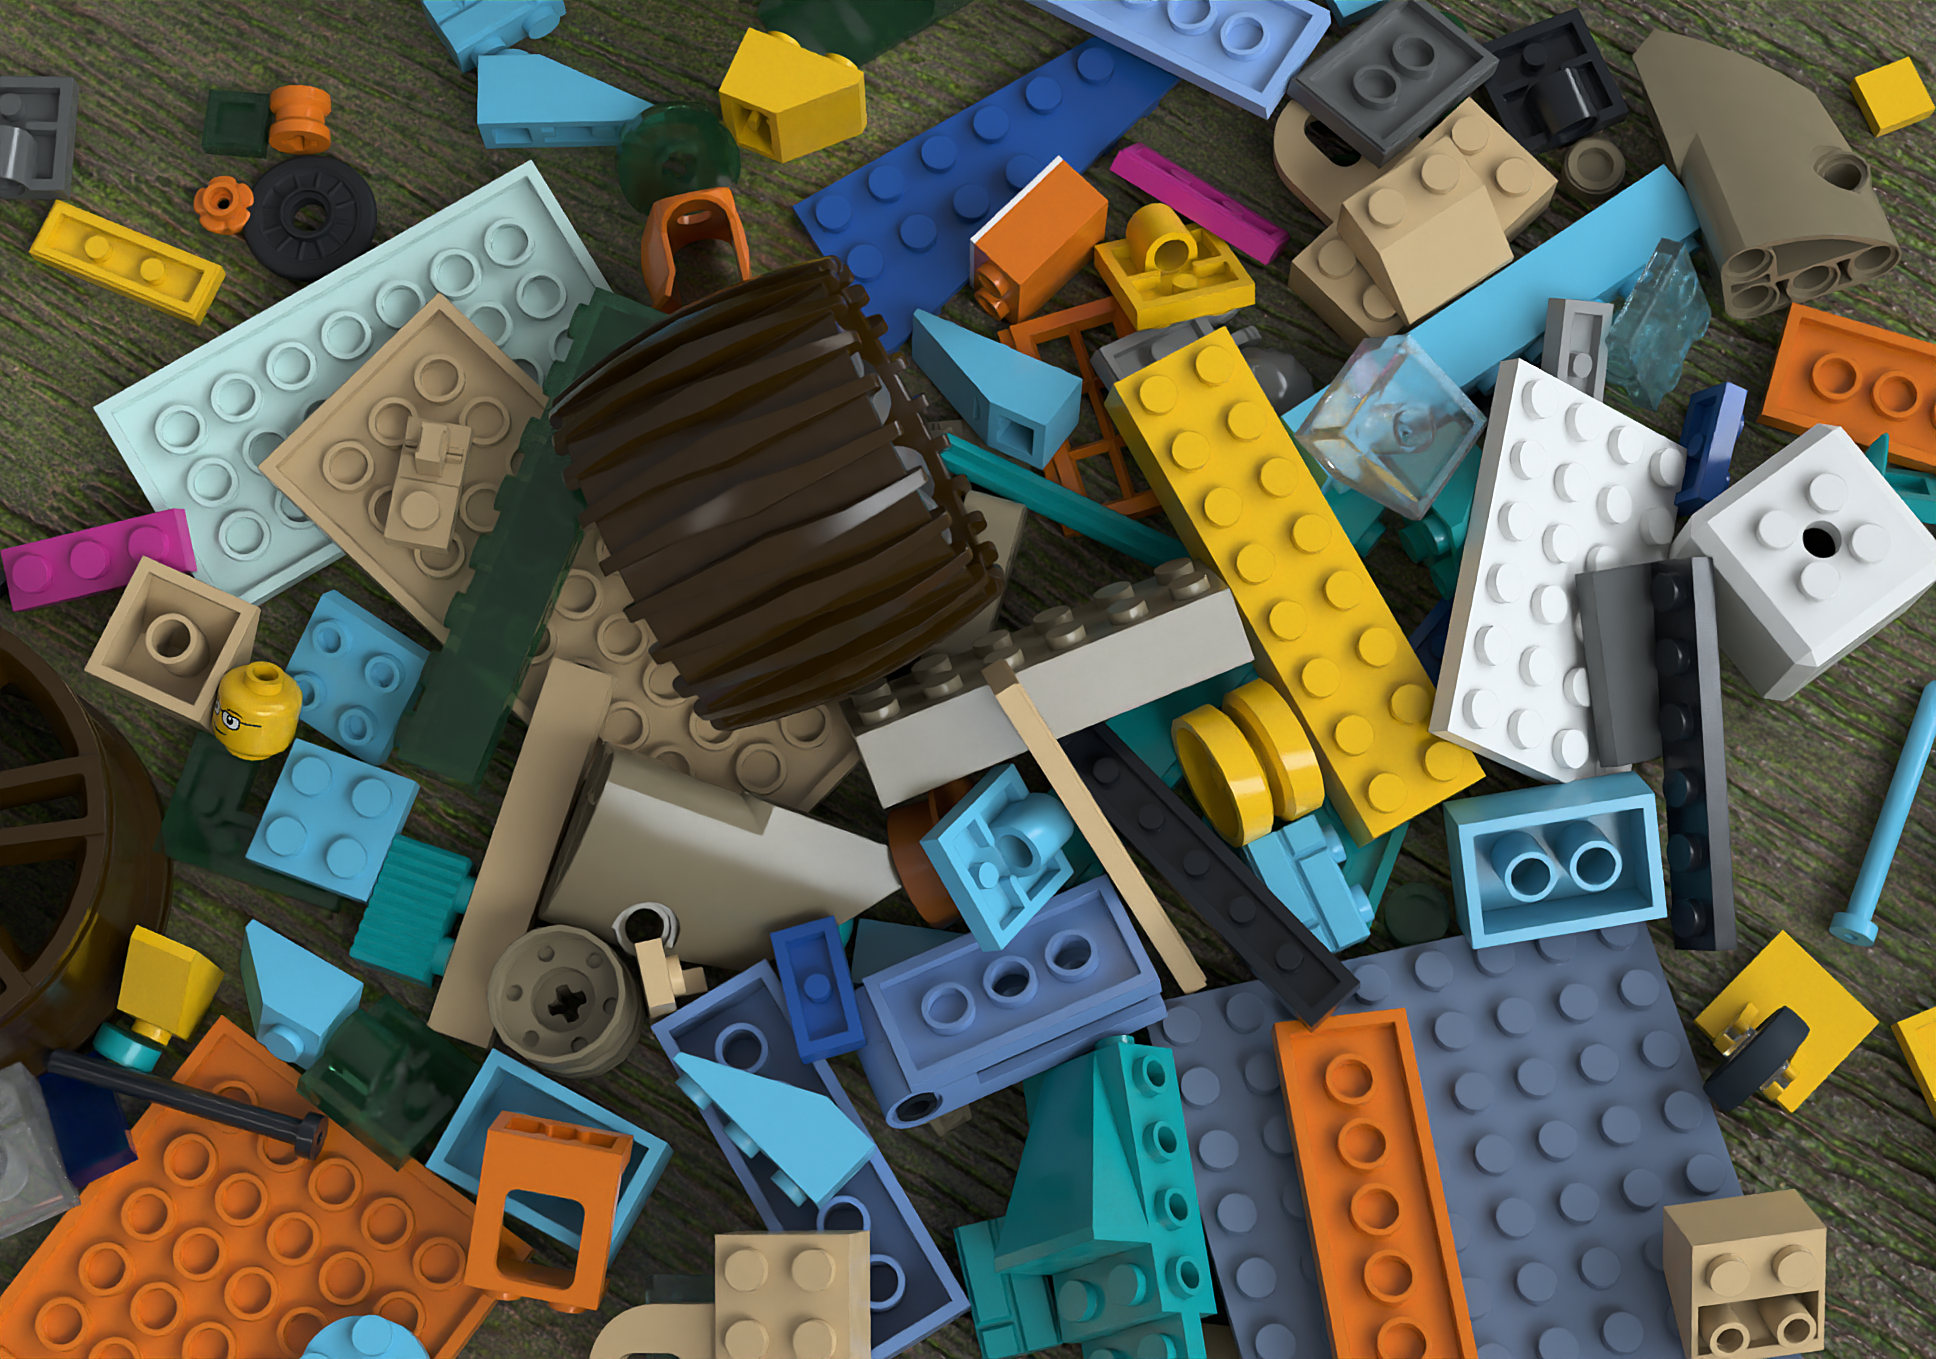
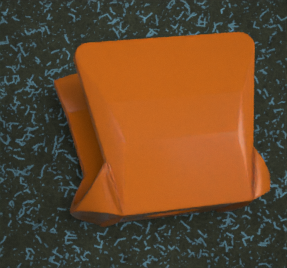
M716 187L664 198L653 203L641 239V268L644 282L653 302L646 322H650L653 325L682 308L673 257L681 247L688 243L703 239H718L729 243L734 251L740 282L752 278L748 244L730 188ZM706 210L695 215L682 216L690 212Z

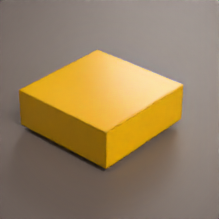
M1910 57L1854 77L1849 85L1875 138L1929 118L1936 109Z

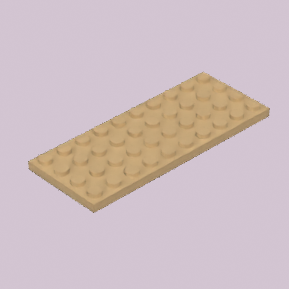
M440 292L257 467L260 473L528 728L553 656L618 678L584 777L585 782L600 746L604 741L666 762L675 771L738 794H741L742 791L754 793L811 814L861 762L838 703L850 698V693L800 713L733 731L716 730L711 726L710 720L704 721L694 713V703L700 698L697 695L681 698L674 690L672 682L680 673L672 661L657 665L648 653L650 646L658 640L646 620L641 619L630 623L623 612V609L634 602V599L619 571L607 577L604 576L599 562L611 555L598 528L589 532L582 530L577 516L589 506L582 489L568 490L562 479V471L572 464L570 454L560 456L554 451L552 436L558 430L553 429L549 421V413L554 399ZM409 416L472 427L474 432L449 555L389 545L383 539Z

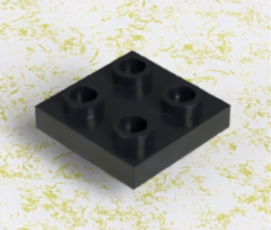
M1578 7L1481 44L1496 56L1500 62L1495 73L1481 84L1478 90L1491 117L1533 157L1626 120L1629 109Z

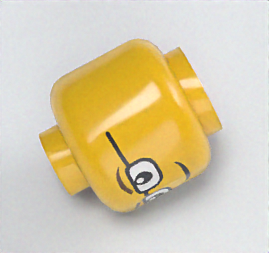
M258 661L233 668L221 678L211 728L215 737L231 754L251 761L269 758L272 755L283 752L293 742L302 707L303 693L298 683L273 663Z

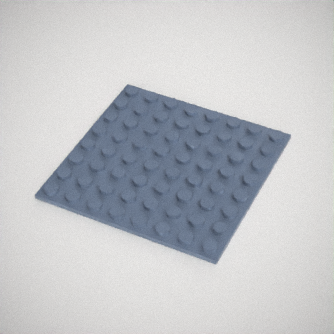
M1641 921L1479 949H1472L1463 934L1340 961L1360 981V989L1331 1016L1396 1008L1406 1009L1478 1359H1686L1663 1269V1207L1744 1196L1709 1097L1703 1090L1704 1083L1646 922ZM1259 979L1163 1000L1168 1017L1144 1028L1150 1046L1172 1048L1203 1233L1239 1359H1332L1271 1037V1029L1274 1023L1298 1019ZM1798 1353V1354H1791V1355H1784V1356H1777V1357H1770V1358H1763V1359H1803V1358H1802V1356H1801V1353Z

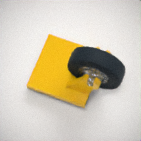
M1782 930L1692 1021L1714 1042L1713 1045L1726 1057L1706 1080L1703 1090L1720 1108L1729 1112L1738 1107L1759 1089L1767 1098L1775 1101L1790 1115L1875 1028L1879 1021Z

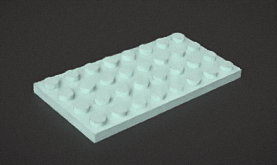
M532 160L511 170L93 407L154 511L160 512L172 508L185 509L197 571L192 572L195 579L255 606H259L346 555L260 473L257 467L438 292L448 299L553 399L594 364L638 334Z

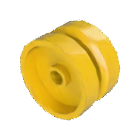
M1261 678L1252 680L1224 694L1221 711L1210 704H1205L1173 719L1171 734L1174 750L1190 790L1210 824L1234 848L1242 847L1270 833L1274 815L1285 822L1294 821L1322 806L1325 797L1323 779L1310 742L1287 702L1272 685Z

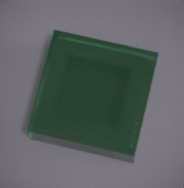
M210 89L201 143L204 152L211 155L266 159L269 128L273 116L269 108L270 94Z

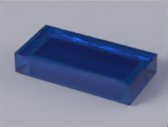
M96 1050L86 1054L87 1056L108 1062L106 1057ZM50 1072L38 1077L67 1177L77 1189L139 1160L117 1092Z

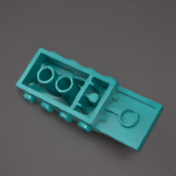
M1129 1035L1107 1037L1095 1042V1051L1086 1055H1079L1022 1080L1030 1129L994 1256L995 1272L1052 1275L1062 1342L1081 1343L1084 1359H1207L1200 1319L1217 1314L1173 1051L1172 1048L1135 1044L1134 1037Z

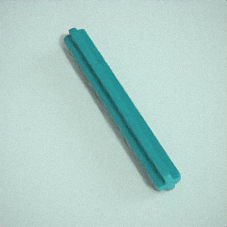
M950 433L942 434H947L952 447L942 453L941 456L949 472L955 475L965 474L970 482L1013 502L1024 504L1028 509L1153 568H1157L1161 564L1173 559L1191 558L1186 547L1180 541Z

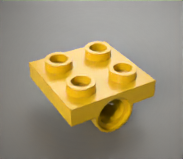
M1153 203L1140 208L1132 215L1127 224L1125 239L1094 245V266L1137 332L1146 329H1162L1170 326L1172 323L1207 315H1223L1230 310L1255 304V282L1225 240L1197 223L1184 225L1175 211L1168 205Z

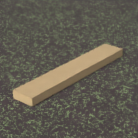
M553 656L426 1028L486 1049L493 1048L498 1032L490 1020L487 990L493 967L509 944L533 930L546 885L559 854L618 678Z
M1000 658L981 670L996 699L1184 993L1190 995L1205 987L1207 978L1008 662H1003Z

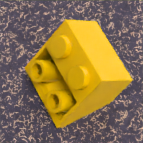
M748 28L719 89L727 142L783 164L863 133L867 125L863 71L858 70L853 62L841 55L826 53L822 56L801 48L795 39L782 32L769 31L766 34L753 28Z

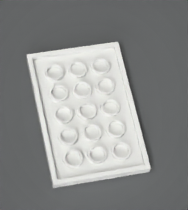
M1520 358L1500 361L1429 732L1549 785L1631 771L1632 764L1619 767H1600L1575 574L1668 560L1669 547L1672 544L1678 507L1674 505L1676 493L1681 492L1687 460V449Z

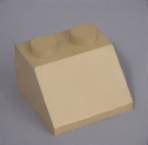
M1448 135L1383 175L1341 204L1336 230L1408 328L1510 263L1514 257L1485 184Z
M142 556L84 671L104 687L215 736L211 728V721L221 678L233 668L250 664L261 609L182 572Z

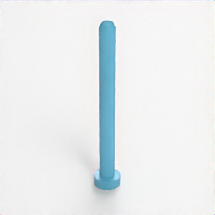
M1936 680L1931 681L1924 687L1846 912L1835 913L1829 927V932L1832 935L1854 945L1873 946L1879 930L1871 922L1936 736Z

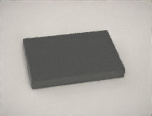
M1390 0L1292 78L1287 94L1380 169L1495 73L1500 60L1425 0Z
M1651 562L1575 574L1600 767H1619L1663 757L1662 735L1658 724L1660 714L1658 670L1654 659L1656 649L1654 605L1650 594L1652 584Z

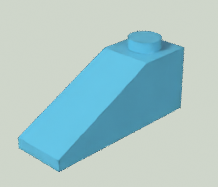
M504 49L498 51L495 55H478L477 125L486 149L668 145V132L663 109L540 54H529L519 49Z

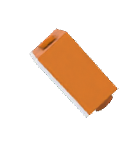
M1057 156L970 239V286L976 291L974 297L981 308L997 321H1000L1003 317L1012 325L1028 321L1094 258V245L1104 243L1109 201L1060 156Z

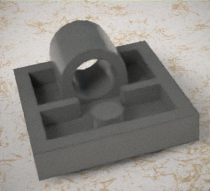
M0 76V199L70 200L79 85L74 77Z

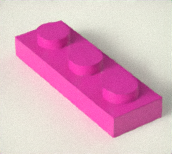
M178 508L0 550L13 612H28L125 589L142 556H146L184 574L197 571L185 509Z

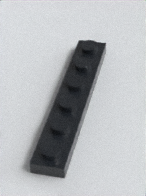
M1689 557L1651 562L1652 584L1650 594L1654 605L1656 638L1654 659L1658 670L1660 703L1658 724L1662 735L1664 768L1662 789L1666 800L1668 833L1666 854L1670 865L1672 898L1670 919L1674 931L1675 950L1737 949L1713 558Z
M1104 721L1056 739L1113 830L1310 1033L1316 1030L1360 989V981Z

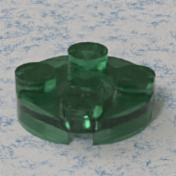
M678 100L662 102L645 109L635 119L627 121L621 127L618 135L619 144L615 153L616 176L627 201L640 213L642 211L649 216L653 203L664 198L716 187H728L731 190L733 183L737 184L741 171V158L737 143L726 123L715 115L705 103ZM677 150H681L683 155L692 154L694 156V161L685 164L686 174L681 177H675L671 169L661 170L662 163L669 159V154ZM706 210L694 211L682 216L695 215Z

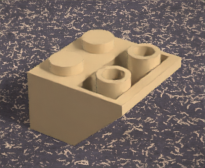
M1795 1189L1663 1207V1269L1686 1359H1763L1824 1350L1827 1228Z

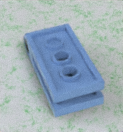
M1104 874L1051 897L1002 950L983 952L972 932L863 978L864 986L856 989L855 994L868 1045L855 1051L887 1124L893 1128L905 1129L926 1123L1095 1049L1094 1044L1098 1040L1130 1034L1167 1018L1168 1014L1165 1003L1160 995V992H1162L1160 979L1107 874Z

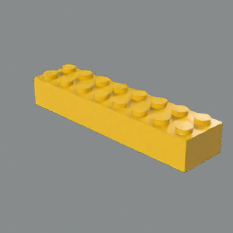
M1226 326L1114 383L1104 402L1105 408L1192 560L1200 558L1230 587L1255 658L1251 663L1259 677L1272 685L1287 702L1301 724L1316 756L1322 774L1324 790L1357 848L1363 847L1486 777L1472 751L1429 732L1436 689Z

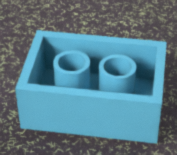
M1634 770L1573 780L1568 783H1555L1442 802L1457 925L1472 949L1667 917L1655 793Z
M492 1048L425 1167L477 1196L487 1130L502 1110L634 1135L630 1162L621 1178L607 1268L610 1269L674 1153L673 1149L667 1142ZM520 1189L509 1191L506 1196L504 1212L579 1252L585 1211L578 1201Z

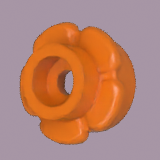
M218 176L209 181L207 188H201L197 191L193 207L195 212L200 214L199 222L206 230L220 235H234L243 231V227L250 217V212L246 208L253 205L254 197L248 185L244 183L238 184L235 178L231 176ZM222 200L229 201V206L225 209L218 207Z

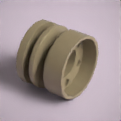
M561 924L533 929L509 944L493 967L487 990L490 1020L503 1042L549 1076L573 1081L601 1076L623 1062L640 1038L646 1013L642 987L629 966L606 943L587 930ZM576 996L584 1004L578 1007L579 1019L571 1022L563 1014L569 1010L568 999Z

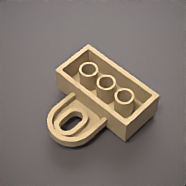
M1470 97L1463 101L1423 140L1417 137L1380 169L1363 155H1361L1357 163L1348 167L1338 166L1331 162L1309 141L1304 132L1310 123L1318 119L1292 99L1283 109L1276 123L1272 148L1274 165L1286 187L1328 228L1292 260L1287 286L1366 361L1428 320L1439 309L1410 328L1406 326L1336 230L1343 201L1448 135L1485 184L1509 244L1548 208L1558 180Z
M870 1230L734 1231L715 1235V1302H658L628 1309L613 1318L603 1328L592 1347L589 1359H627L632 1353H670L679 1359H871Z

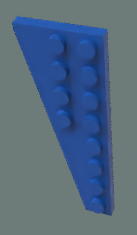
M1094 36L792 206L793 216L819 257L837 256L854 274V282L850 286L860 284L869 294L870 301L861 309L866 317L875 314L883 316L889 329L879 339L887 353L892 354L899 351V348L912 336L913 313L917 309L938 316L941 313V308L967 283L970 285V239L1057 156H1060L1076 172L1082 175L1101 156L1105 157L1117 146V141L1142 117L1146 118L1159 106V101L1183 78Z

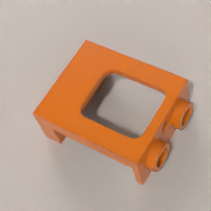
M502 1110L487 1130L464 1285L482 1288L484 1295L497 1300L511 1301L520 1299L523 1296L548 1301V1305L552 1309L564 1313H583L588 1309L597 1311L610 1285V1278H605L621 1178L630 1162L634 1135ZM520 1189L578 1201L583 1206L585 1216L576 1272L497 1257L506 1196L509 1191Z

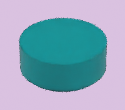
M108 1022L102 1023L92 1041L93 1048L102 1055L125 1067L145 1073L152 1072L163 1052L159 1047L144 1038Z

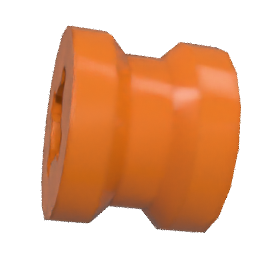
M288 85L273 90L269 97V108L275 115V123L269 128L268 142L270 146L278 151L294 155H313L328 150L331 145V132L325 125V118L332 111L330 94L322 89L305 85Z

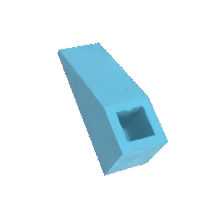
M917 309L913 313L912 359L987 446L1043 470L1079 423L1083 379L921 309Z
M679 1052L673 1058L676 1066L683 1073L675 1082L676 1085L702 1111L713 1103L731 1121L722 1131L745 1155L752 1159L760 1150L778 1168L770 1179L797 1207H800L808 1198L820 1210L877 1153L875 1144L827 1096L683 1052Z

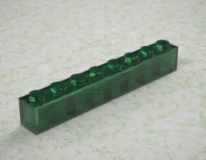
M596 287L589 305L580 302L576 307L567 331V338L574 341L565 362L556 359L545 380L543 395L549 397V400L541 418L538 419L532 416L525 426L518 447V452L525 454L516 477L507 474L496 495L494 510L501 513L492 534L482 532L472 551L469 568L475 570V574L467 593L457 591L448 607L444 627L451 629L442 651L432 650L421 671L418 685L425 688L416 712L409 709L405 711L397 727L393 746L400 748L397 757L405 769L477 796L587 533L582 530L577 518L579 513L589 507L582 489L568 490L561 475L562 471L572 464L570 454L560 456L554 451L552 436L558 430L553 429L549 421L552 402L558 394L594 364L647 327L668 316L667 313Z

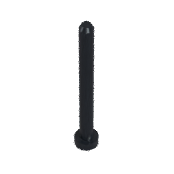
M60 1047L54 1050L48 1049L43 1058V1066L50 1073L295 1145V1156L314 1161L318 1157L327 1136L329 1118L316 1112L310 1111L304 1119H300Z

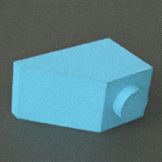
M252 919L245 927L239 967L256 1040L265 1045L270 1053L285 1062H294L313 1073L356 1021L364 983Z

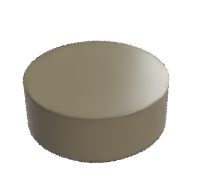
M1596 137L1585 138L1576 142L1568 150L1561 166V180L1566 190L1573 197L1590 203L1610 198L1617 191L1625 174V160L1621 151L1613 143Z

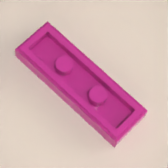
M1136 142L1120 150L1109 169L1265 265L1282 254L1291 238L1286 230L1141 142Z

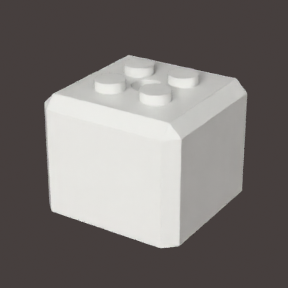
M1820 423L1816 424L1695 512L1670 545L1668 560L1689 557L1713 558L1718 645L1761 698L1778 701L1787 700L1903 614L1936 582V539L1841 426ZM1811 528L1826 531L1834 540V555L1829 558H1818L1810 554L1803 544V532Z

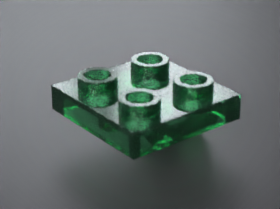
M385 994L368 1012L364 1009H358L344 1020L331 1036L323 1055L299 1077L296 1091L398 1172L456 1113L481 1067L392 997Z

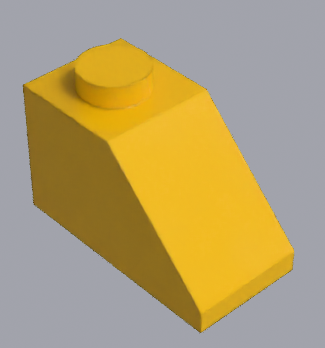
M136 925L130 938L117 1009L135 1019L130 1030L164 1046H167L172 1035L192 1043L226 972L198 951Z

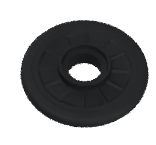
M304 155L290 158L266 171L251 189L254 203L246 208L250 212V217L243 227L246 243L258 262L272 273L285 279L299 282H315L365 254L374 238L377 226V205L373 192L366 180L354 168L335 158L321 155ZM307 205L323 207L326 210V219L318 229L304 232L294 226V217L302 207Z

